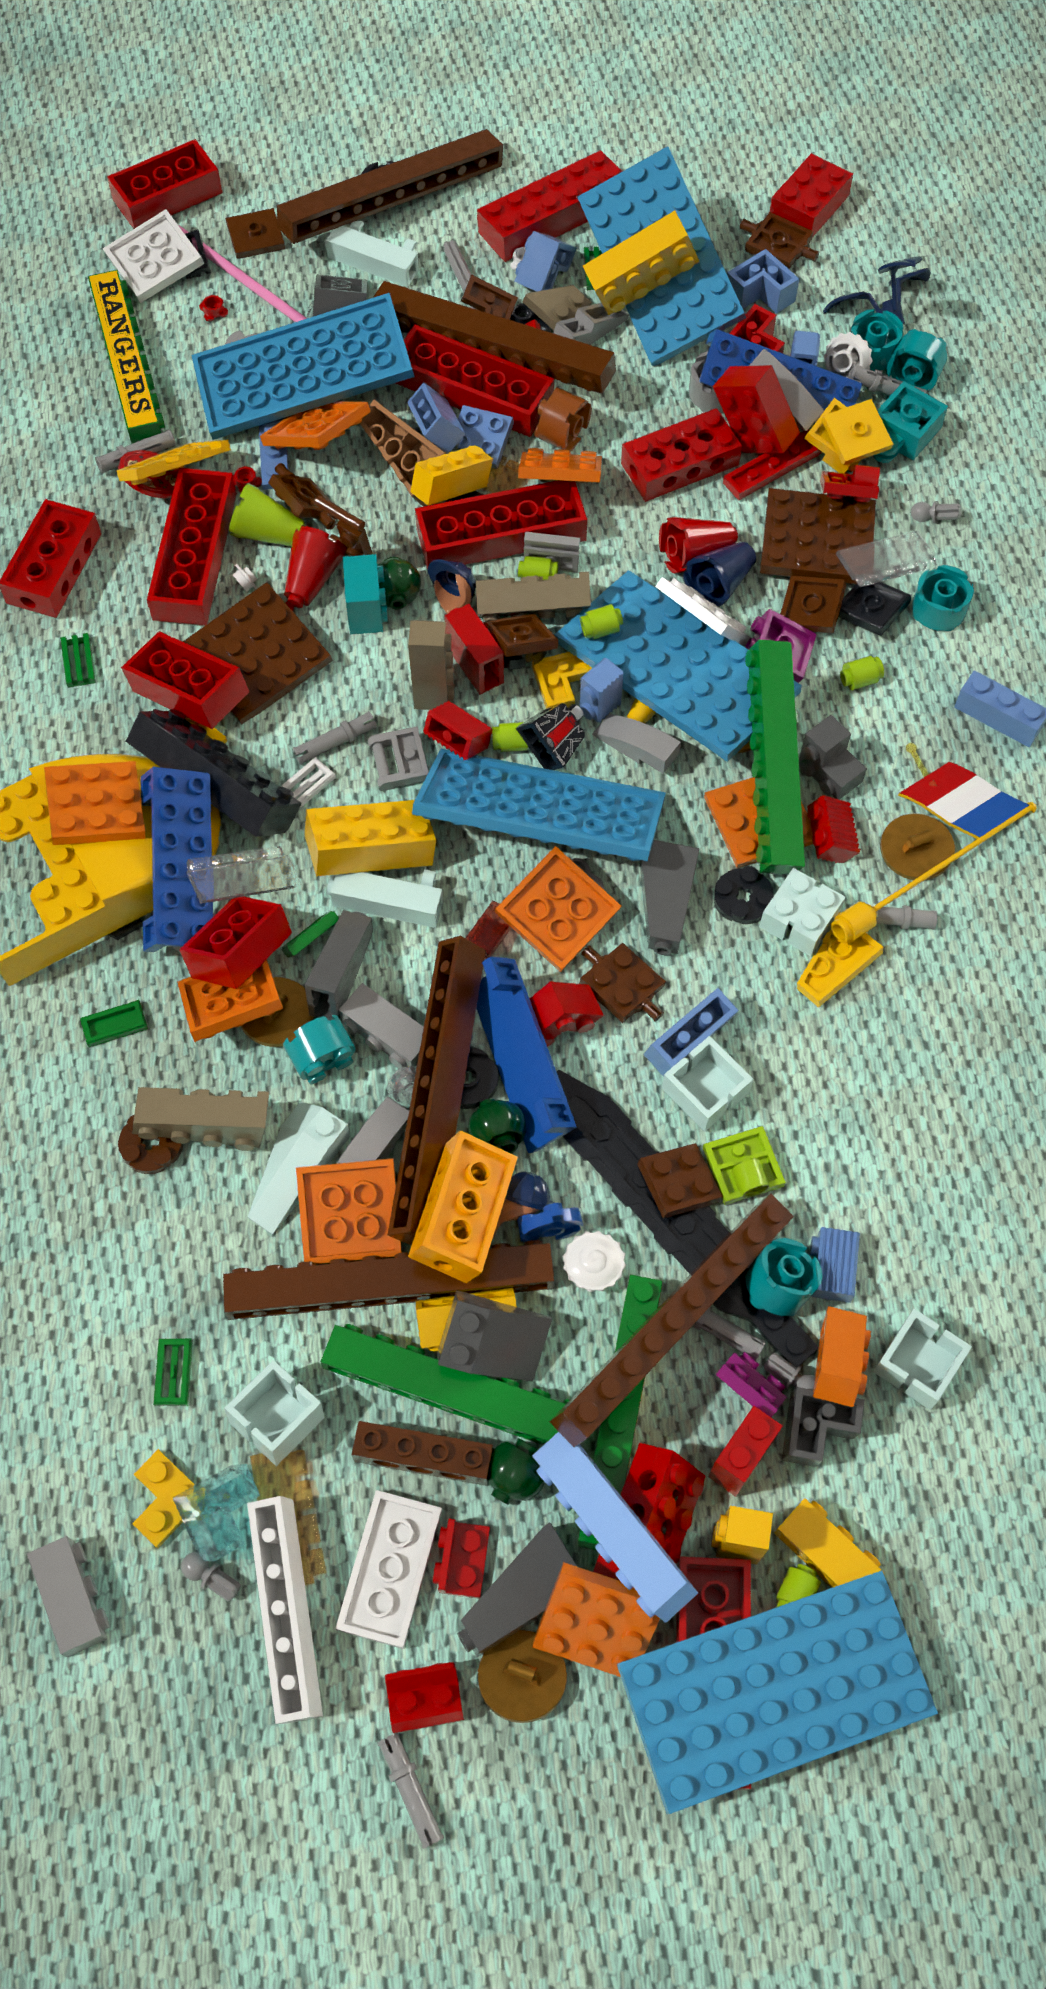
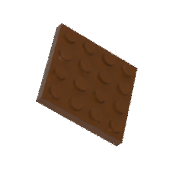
M769 488L760 573L790 577L792 575L845 580V583L870 586L876 500L870 499V502H860L854 500V497L843 496V499H833L827 497V494Z
M267 582L183 641L240 668L249 693L231 710V713L241 725L267 709L333 661L328 651Z

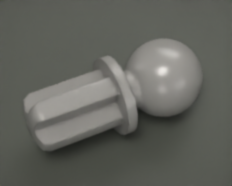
M934 501L931 507L926 502H918L913 505L910 513L912 518L918 522H926L932 518L933 523H937L938 520L959 519L961 516V506L958 503L939 504L938 501Z
M773 1353L766 1361L764 1369L785 1383L786 1389L792 1384L795 1389L801 1387L814 1390L815 1376H802L799 1374L801 1366L796 1368L777 1353Z
M192 1552L185 1556L181 1564V1570L187 1579L192 1581L202 1579L201 1588L203 1590L209 1588L227 1601H231L238 1594L241 1587L240 1583L221 1571L219 1564L216 1563L210 1568L207 1557L200 1552Z

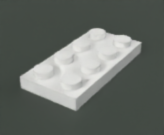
M379 1490L375 1491L335 1629L337 1631L404 1649L440 1521L441 1507Z

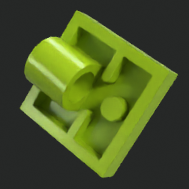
M763 1126L703 1144L702 1149L714 1180L723 1196L724 1206L785 1186L786 1182Z

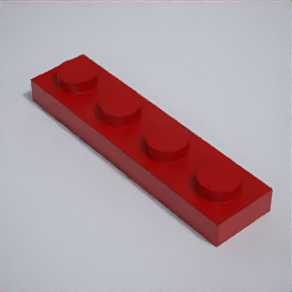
M808 429L801 432L784 453H764L726 474L723 477V484L739 501L823 452L804 439L810 431Z

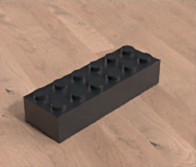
M153 709V711H139L125 742L161 768L209 773L211 804L255 837L285 833L290 828L302 804L293 797L294 793L285 787L277 786L271 781V776L262 771H256L250 766V762L246 758L231 753L225 743L210 738L206 735L207 731L204 728L185 720L186 716L175 709H170L169 711Z

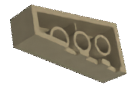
M589 571L579 572V578H571L570 575L563 573L549 576L548 580H543L541 576H527L520 578V581H515V578L476 581L478 617H483V622L500 619V616L510 615L511 617L538 614L539 619L555 618V613H566L568 618L575 617L583 609L590 608Z
M410 620L408 648L414 709L432 710L440 706V704L443 705L448 700L454 701L455 684H453L454 668H452L453 651H451L452 634L447 633L446 622Z
M138 1087L132 1134H138L140 1138L147 1140L164 1137L171 1138V1141L182 1144L198 1141L203 1142L205 1146L220 1147L223 1144L235 1146L238 1150L251 1151L254 1147L260 1148L266 1125L269 1092L258 1091L257 1097H244L242 1091L229 1090L227 1095L215 1096L210 1090L197 1089L190 1092V1095H183V1091L177 1088Z

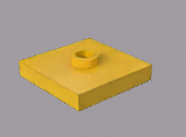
M872 399L825 414L822 417L821 421L843 466L890 450L894 445Z

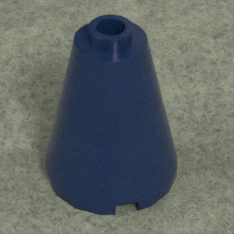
M738 542L695 556L686 564L687 571L683 575L684 582L687 586L701 593L706 600L720 607L728 601L756 563V553L748 543Z

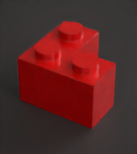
M756 304L745 314L747 318L738 322L729 333L777 352H784L785 342L773 337L777 315Z
M550 981L529 998L547 1047L555 1042L554 1038L562 1032L576 1031L578 1033H585L594 1028V1023L604 1016L588 984Z

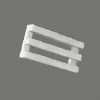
M316 757L282 785V787L290 790L316 767L320 769L309 779L303 781L300 787L293 792V797L302 803L300 808L336 778L335 773Z

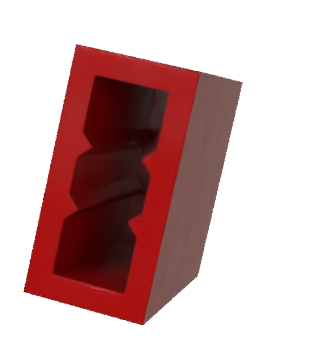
M466 604L460 608H454L444 615L447 633L452 634L451 651H453V657L479 695L503 684L504 652L471 605Z
M753 1406L715 1461L708 1477L737 1497L774 1442L783 1425L756 1406Z

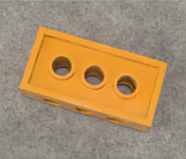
M461 1130L445 1144L408 1257L464 1283H468L481 1274L518 1157Z

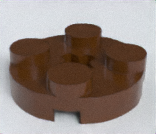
M134 1115L130 1116L118 1140V1148L124 1162L134 1171L142 1174H156L164 1171L165 1168L169 1167L179 1158L183 1144L173 1142L171 1138L158 1137L155 1140L159 1141V1144L153 1145L151 1150H147L146 1145L142 1144L147 1139L140 1138L138 1134H132Z

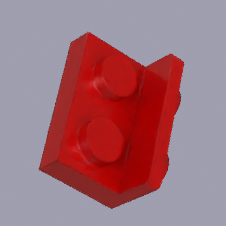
M448 1518L447 1527L441 1526L438 1548H444L442 1562L435 1563L433 1583L439 1584V1593L476 1599L481 1598L490 1534L489 1526L456 1522V1519Z
M454 1662L437 1663L432 1666L400 1670L385 1675L392 1733L464 1720Z

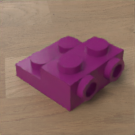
M772 609L766 611L761 617L757 616L750 628V631L754 632V636L748 640L745 648L749 650L759 639L791 642L793 677L799 683L804 679L817 634Z
M734 1352L716 1373V1376L750 1405L756 1406L772 1418L787 1398V1395L782 1392L786 1386L772 1374L766 1378L756 1369L760 1364L746 1352H743L741 1356Z

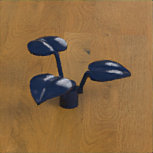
M922 256L909 257L887 263L878 269L879 274L888 271L891 274L889 286L891 285L892 299L882 302L883 308L880 309L871 293L862 291L835 298L824 308L823 313L825 314L842 301L867 299L874 307L876 313H883V310L895 314L904 325L905 321L901 307V284L906 280L928 281L931 275L930 268L918 269L896 278L898 269L909 266L915 267L917 263L923 260Z

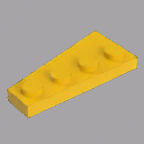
M228 439L192 442L116 471L119 481H131L132 485L147 482V477L163 476L168 470L185 467L184 465L230 451L231 448Z

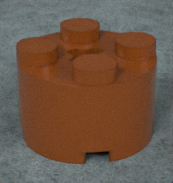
M556 387L548 401L543 399L538 407L540 420L535 429L534 436L560 449L573 451L581 438L577 437L581 429H587L592 412L591 404L584 398Z

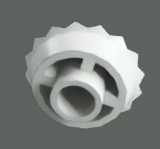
M851 332L847 334L840 333L837 337L832 338L830 344L826 346V353L824 354L825 367L828 371L848 378L853 364L870 370V364L873 361L871 358L872 350L868 347L867 341L863 340L860 335H854Z
M599 1230L594 1233L585 1231L581 1236H575L572 1243L566 1245V1253L562 1256L565 1262L563 1269L568 1274V1280L574 1282L578 1288H584L589 1292L595 1290L603 1292L607 1287H613L616 1281L622 1278V1271L626 1267L624 1262L625 1253L620 1248V1242L614 1241L610 1234L604 1235Z

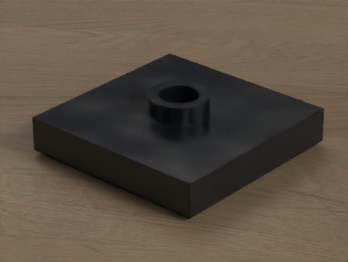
M871 578L870 586L855 584L842 600L838 617L882 636L911 603L912 595Z

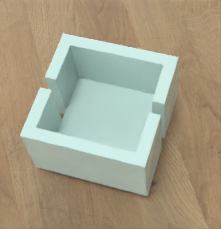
M793 868L763 911L759 927L783 940L786 936L788 925H792L793 928L788 944L812 956L830 929L831 923L838 913L841 912L845 896L824 884H821L819 888L816 887L817 880Z
M709 1036L689 1053L688 1060L684 1057L664 1074L662 1089L705 1132L725 1115L726 1109L730 1111L750 1093L754 1079Z
M913 1309L873 1372L898 1389L902 1384L908 1387L904 1392L905 1394L931 1410L941 1398L972 1346L948 1330L943 1332L936 1343L930 1340L940 1325L916 1309Z
M274 1360L224 1408L229 1423L249 1442L253 1440L255 1447L275 1466H278L325 1418L321 1402L300 1383L296 1386L295 1379Z

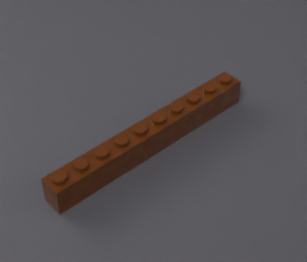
M488 129L278 204L276 205L278 228L295 244L502 166L503 144Z
M383 281L373 296L374 298L390 293L402 332L409 333L416 324L559 380L562 383L584 388L587 391L603 394L616 372L615 354L609 350Z
M461 935L439 941L388 1228V1236L409 1245L413 1243L445 1144L456 1135L483 970L482 962L486 952L485 949Z
M772 1193L759 1202L553 1417L550 1423L573 1447L586 1440L760 1254L764 1247L794 1217Z
M540 1240L527 1241L524 1243V1246L513 1247L508 1243L495 1244L489 1249L482 1273L468 1283H464L409 1258V1252L398 1253L394 1255V1258L381 1259L380 1256L376 1255L366 1256L362 1258V1261L349 1262L348 1259L342 1258L333 1259L329 1264L316 1265L315 1262H301L297 1264V1267L284 1268L282 1265H269L264 1270L251 1271L249 1268H236L232 1270V1273L223 1274L224 1313L228 1320L414 1303L419 1300L455 1296L456 1290L468 1294L513 1288L514 1293L554 1289L550 1243L543 1244V1241Z

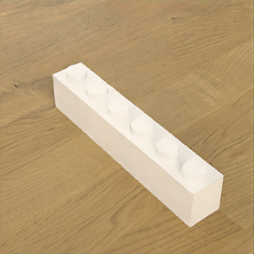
M277 1496L247 1503L275 1723L287 1724L322 1717L323 1712L294 1502L292 1499Z

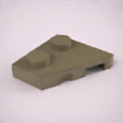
M574 285L527 293L522 301L553 330L557 322L575 318L578 308L590 306L592 303Z

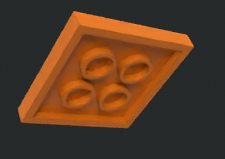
M332 402L288 416L260 435L263 446H275L276 449L284 447H294V449L312 447L313 450H320L329 445L328 442L333 438L344 435L345 430L350 426L361 423L362 418L371 412L368 402Z
M529 448L528 452L522 453L518 468V478L600 482L602 456H597V452L581 451V455L570 454L569 450L563 449L554 450V453H543V449Z
M135 761L44 767L52 845L145 839V826Z
M753 777L704 793L706 803L736 868L757 862L756 851L759 843L758 834L755 833L754 828L757 818V807L753 803L755 778ZM801 802L804 847L813 844V834L810 820Z
M555 846L495 908L494 912L559 972H562L622 906Z
M267 959L237 989L191 977L177 982L194 1042L211 1038L217 1033L233 1027H240L249 1021L272 1015L274 1012L283 1009Z
M394 1158L296 1167L304 1262L322 1264L329 1263L333 1259L342 1258L354 1261L362 1260L366 1256L376 1255L385 1258L394 1257V1255L402 1253L401 1241L387 1235L396 1188Z
M563 1562L535 1634L532 1648L621 1677L617 1664L646 1653L660 1618L657 1615L650 1618L642 1610L636 1601L640 1595L634 1587L628 1590L619 1580Z

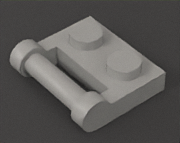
M418 726L376 734L368 738L369 749L373 751L379 775L377 783L380 791H387L395 787L425 781L429 771ZM392 745L398 773L390 774L384 750L386 746Z

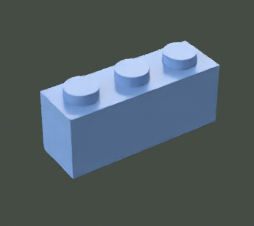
M423 382L407 403L424 437L444 452L449 453L453 448L460 445L465 432L448 400Z
M975 670L960 690L954 708L1029 748L1046 722L1045 707Z
M717 988L652 1043L643 1055L664 1077L667 1071L684 1057L687 1058L694 1048L707 1037L714 1035L739 1010Z

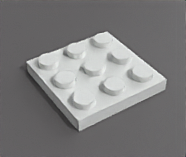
M166 209L103 248L108 259L118 270L123 280L126 279L128 287L140 303L204 264L200 254Z
M662 577L655 586L720 635L732 641L735 640L742 646L746 645L751 638L744 633L747 627L736 619H732L724 614V610L706 600L701 593L683 582L681 583L675 578L670 582Z

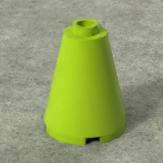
M247 483L240 494V497L243 499L240 501L239 506L236 505L229 527L230 535L237 538L292 546L295 530L298 529L299 531L301 526H305V521L296 517L290 510L254 485Z

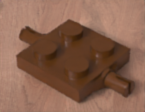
M769 212L764 220L757 224L745 218L741 221L740 229L752 234L745 245V251L750 254L756 255L767 249L788 269L802 256L813 262H816L819 256V251L807 247L812 240L814 232L771 212Z
M279 463L275 467L277 474H273L268 482L276 491V496L287 503L291 508V512L296 517L301 519L314 518L320 520L327 530L333 529L336 526L335 519L337 518L314 505V501L319 495L330 502L331 500L311 478L296 476L283 463Z
M621 943L611 953L604 956L597 953L590 945L582 951L581 955L591 962L593 967L580 978L579 984L590 985L596 999L619 1021L623 1023L630 1016L642 1010L655 1022L663 1016L664 1012L651 1001L654 995L665 986L666 981L624 943Z

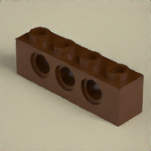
M358 1421L351 1455L354 1462L487 1486L493 1445Z

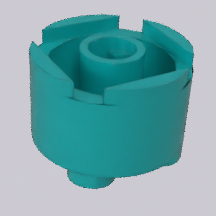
M875 309L863 311L855 317L851 327V333L860 335L863 340L867 341L868 347L872 350L871 358L873 361L870 364V370L873 371L887 369V364L903 337V323L895 314L883 310V313H874Z
M917 329L909 330L902 337L887 364L888 376L890 377L891 375L893 379L905 381L912 386L925 390L929 389L930 391L936 385L947 362L946 342L942 338H937L927 332L918 331Z
M941 565L937 569L926 570L920 576L912 600V612L914 619L929 629L952 631L964 621L974 594V587L967 580L968 576L964 571L953 566Z
M332 1015L333 1020L329 1021L326 1016L316 1018L295 1030L296 1038L291 1042L288 1038L283 1042V1047L300 1078L308 1080L310 1085L323 1080L326 1077V1071L334 1067L339 1071L354 1062L351 1056L356 1048L337 1015Z
M788 1238L775 1239L764 1247L748 1267L745 1282L750 1294V1302L755 1308L765 1309L776 1315L794 1316L815 1293L822 1282V1268L816 1257L812 1259L805 1252L807 1247L802 1243Z

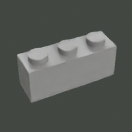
M361 983L339 1009L341 1023L345 1030L352 1035L358 1033L363 1036L365 1043L375 1052L384 1051L389 1055L390 1062L397 1068L403 1070L406 1067L413 1072L417 1068L424 1026Z
M65 1536L27 1553L60 1654L70 1657L107 1640L105 1630L110 1628L109 1621L103 1608L97 1610L93 1596L98 1595V1590L91 1575L85 1576L82 1563L87 1560L80 1542L74 1544L72 1539Z

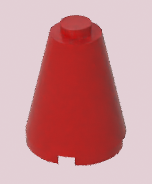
M670 517L666 519L668 520L667 522L662 523L659 530L660 552L666 553L670 561L664 562L672 573L686 571V564L693 557L735 544L738 540L736 528L730 522Z
M301 526L300 530L296 529L293 534L284 595L288 599L287 602L297 608H303V605L309 606L341 563L343 557H345L346 547L338 539L335 543L328 539L329 534L317 528Z

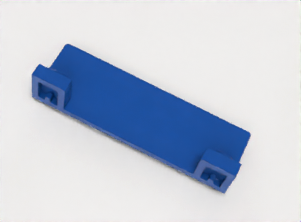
M718 329L711 332L708 336L706 344L710 348L699 379L700 383L713 387L729 366H749L761 351L766 349L795 376L824 411L834 398L846 407L855 405L863 384Z
M152 767L141 776V805L152 807L153 916L143 921L144 952H156L165 946L182 947L213 918L210 774Z
M490 956L482 962L486 976L481 979L476 1009L509 1101L517 1105L524 1114L526 1134L523 1140L527 1152L534 1153L577 1128L515 959Z

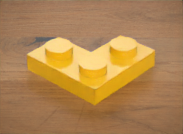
M570 652L543 658L542 661L535 665L533 660L532 669L546 708L559 703H564L567 707L575 704V698L569 683L581 680L580 678L591 670L592 667Z
M159 1449L133 1474L157 1498L132 1523L157 1549L207 1497Z

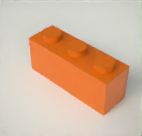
M830 1306L827 1307L820 1332L813 1390L814 1398L853 1407L857 1394H864L867 1375L862 1374V1372L866 1371L869 1360V1352L864 1350L868 1349L871 1331L866 1330V1315Z

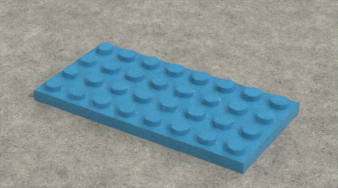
M668 146L578 196V200L602 254L675 210L700 262L696 263L690 270L681 272L671 278L668 283L659 285L649 291L643 298L636 299L626 305V309L652 366L659 365L708 339L709 334L714 330L723 331L747 318Z
M390 293L191 355L212 440L415 377Z
M628 570L591 602L590 608L583 609L554 634L561 647L592 668L603 658L609 659L623 671V690L728 762L750 741L752 722L749 721L748 712L751 700L750 695L747 693L749 667L745 664L748 649L735 640L732 641L720 635L676 601ZM612 604L614 609H620L623 625H619V632L594 640L592 637L585 638L579 617L585 615V612ZM794 680L795 697H797L801 693L802 685Z
M441 748L413 803L412 814L422 816L428 820L438 819L451 822L454 825H468L478 827L484 831H498L508 833L514 837L538 839L543 843L563 844L573 849L593 850L603 855L623 856L633 861H648L666 792L477 755L464 761L463 757L459 758V755H455L454 751L451 752Z
M882 1570L617 1664L667 1815L938 1714Z

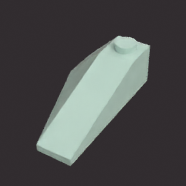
M300 1102L281 1125L248 1218L274 1235L299 1203L296 1167L329 1164L350 1138L348 1124L323 1107Z

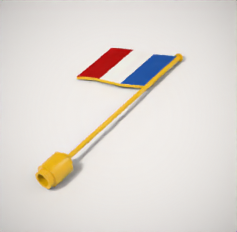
M951 762L946 763L904 789L898 796L922 806L949 826L976 838V840L872 907L859 901L844 910L831 923L832 933L842 943L856 940L876 926V911L1030 811L1034 813L1037 809L1036 804L1033 802H1022L1000 791L972 771Z

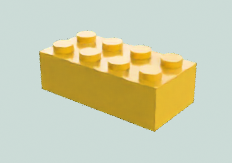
M674 210L583 265V268L607 314L610 315L621 311L632 301L643 298L649 291L659 285L668 283L671 278L681 272L690 270L700 261L682 222Z
M415 800L306 809L305 839L316 876L432 866L436 837L430 820L412 814Z

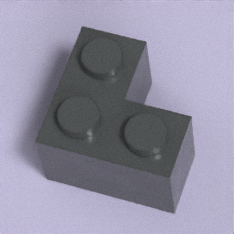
M830 715L805 733L799 757V767L804 775L807 777L812 776L819 783L820 789L825 795H832L836 799H841L863 782L867 768L847 750L851 733Z
M801 1387L794 1389L790 1393L782 1461L816 1467L823 1462L826 1435L847 1439L857 1437L861 1434L865 1399L856 1398L854 1406L849 1407L814 1398L813 1390Z

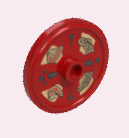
M145 450L127 452L121 457L118 470L159 454ZM179 469L168 470L165 475L159 477L149 476L147 477L148 481L141 484L132 485L131 481L125 482L136 491L147 496L172 498Z

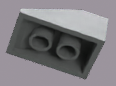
M316 274L313 317L366 300L367 280Z
M456 1290L437 1352L438 1365L470 1374L533 1381L552 1317Z

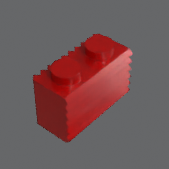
M449 700L446 703L444 702L443 705L440 704V706L428 711L423 730L425 735L428 734L429 738H433V741L436 740L437 743H441L446 749H450L451 752L454 751L455 755L458 754L459 758L463 757L464 761L488 749L493 731L487 724L481 722Z
M822 795L807 806V817L811 823L812 843L816 849L817 859L821 858L830 862L845 863L859 854L861 849L858 848L860 844L857 843L858 838H856L857 833H855L856 828H854L856 823H853L854 818L852 817L853 813L851 812L850 802Z

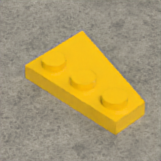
M830 930L826 933L816 955H813L798 980L797 990L819 1008L881 956L884 947L867 933L852 942L842 943Z

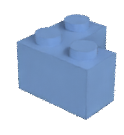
M533 231L525 243L526 251L523 260L517 265L515 272L517 276L514 282L536 292L552 289L558 271L567 272L569 270L577 247L552 236Z
M767 249L727 272L743 309L761 299L777 314L796 301L799 278Z

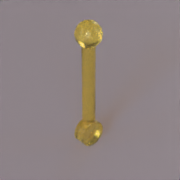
M908 743L906 751L911 753L923 777L927 776L928 772L916 752V745ZM934 780L929 783L931 787L937 786Z

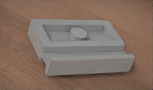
M525 532L524 560L525 556L551 558L553 562H558V571L577 573L580 538Z

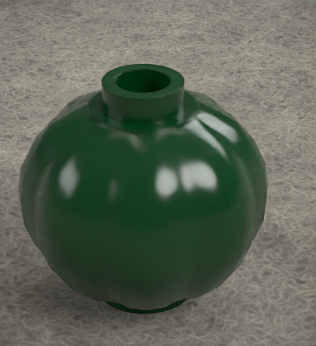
M389 557L377 564L378 566L383 565L384 582L379 583V589L385 588L387 607L399 610L412 603L421 588V575L409 561L399 557Z
M490 1098L482 1101L479 1104V1108L471 1115L468 1131L470 1135L487 1143L490 1142L491 1145L512 1154L517 1150L518 1145L525 1137V1117L521 1109L514 1103Z
M519 1438L515 1445L505 1441L492 1449L487 1481L494 1488L491 1493L493 1497L509 1505L511 1500L526 1501L539 1494L545 1482L536 1470L540 1465L532 1456L538 1449Z

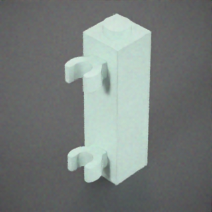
M360 220L352 222L350 228L341 226L327 234L325 247L327 248V256L330 259L405 287L409 286L419 271L418 252L414 250L417 241L408 238L403 247L365 234V232L361 231L364 222Z
M426 869L423 872L421 884L373 875L367 872L337 874L335 878H330L327 887V894L331 895L332 906L433 928L437 926L443 905V890L435 888L437 879H435L436 872Z

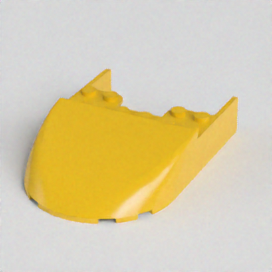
M91 754L50 761L29 768L32 775L0 790V840L13 842L31 834L53 876L36 884L31 890L30 895L31 901L45 925V931L0 955V974L8 986L27 978L153 911L152 807L142 806L145 839L52 845L44 767L135 761L141 798V776L152 767H159L147 757L127 754ZM211 804L213 861L220 843L218 838L221 819L219 810Z

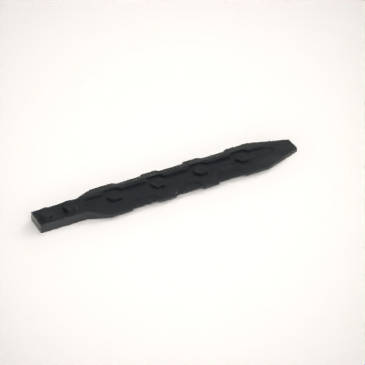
M558 1070L557 1075L577 1128L562 1137L584 1161H588L612 1187V1193L625 1207H630L654 1234V1239L665 1252L672 1254L684 1269L691 1274L730 1232L715 1217L716 1213L710 1206L663 1219L637 1165L640 1158L660 1152H656L631 1125L632 1121L610 1097ZM750 1263L713 1305L721 1312L749 1321L782 1358L797 1368L818 1351L819 1347L791 1316L776 1315L765 1309H757L751 1304L750 1294L745 1282L746 1271L751 1265Z

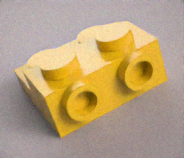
M834 398L804 439L825 454L822 461L839 473H846L847 470L853 472L854 466L858 465L861 460L843 466L821 421L823 415L846 408L844 404Z

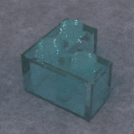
M238 1464L225 1468L173 1497L194 1548L204 1561H217L245 1544L231 1512L257 1498L260 1494L247 1464Z

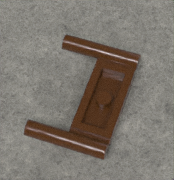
M317 496L314 505L339 520L336 526L340 538L331 534L328 539L334 543L337 539L342 542L346 547V556L373 555L364 529L365 522L322 496Z

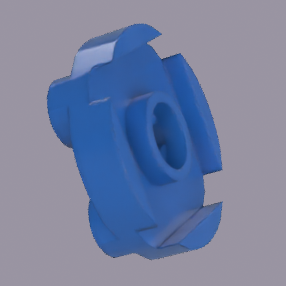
M552 1203L543 1207L544 1212L535 1215L527 1214L517 1218L520 1239L523 1243L539 1240L540 1237L555 1236L556 1240L568 1238L581 1230L580 1225L583 1226L579 1208L563 1209L562 1203Z

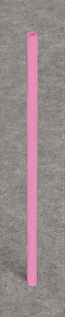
M178 225L184 234L188 233L187 230ZM194 237L191 240L193 246L198 251L196 239ZM203 243L207 258L294 322L307 319Z

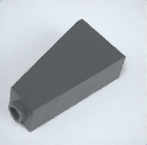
M653 840L648 861L639 860L647 941L649 949H654L657 954L667 956L671 953L678 954L699 848Z
M342 911L305 983L310 1016L317 1018L326 1016L329 1021L333 1020L332 1015H337L340 1019L339 1009L349 997L373 933L372 917L357 911Z
M550 1522L543 1526L460 1620L459 1627L462 1631L457 1634L467 1652L473 1650L475 1655L479 1657L542 1617L563 1562L576 1566Z

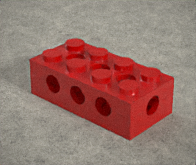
M715 408L622 444L621 465L646 502L739 466L742 445L719 410Z
M48 499L43 501L0 579V590L6 604L57 618L102 534L94 512Z
M639 1443L621 1496L676 1564L681 1556V1547L686 1532L692 1524V1515L698 1497L703 1492L706 1475L673 1450ZM599 1554L593 1572L619 1580L615 1574L619 1570L615 1562L612 1560L610 1563H607Z

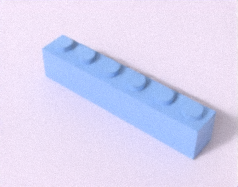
M558 1432L532 1455L540 1465L536 1470L539 1476L548 1486L554 1483L559 1490L555 1495L566 1510L574 1509L579 1516L575 1520L576 1524L588 1537L593 1534L599 1543L595 1546L596 1550L607 1563H610L612 1560L619 1568L615 1573L628 1590H631L633 1587L640 1595L636 1601L650 1618L657 1615L666 1623L698 1594L690 1581L580 1444L573 1447Z

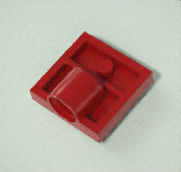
M855 465L853 474L822 471L820 479L822 491L827 493V497L833 499H843V495L854 496V500L860 502H870V498L878 499L880 467Z

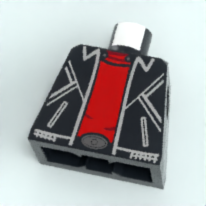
M559 703L542 710L516 728L544 769L556 770L563 768L582 742L585 732L578 721L583 717V711L576 704H571L567 707L566 704Z

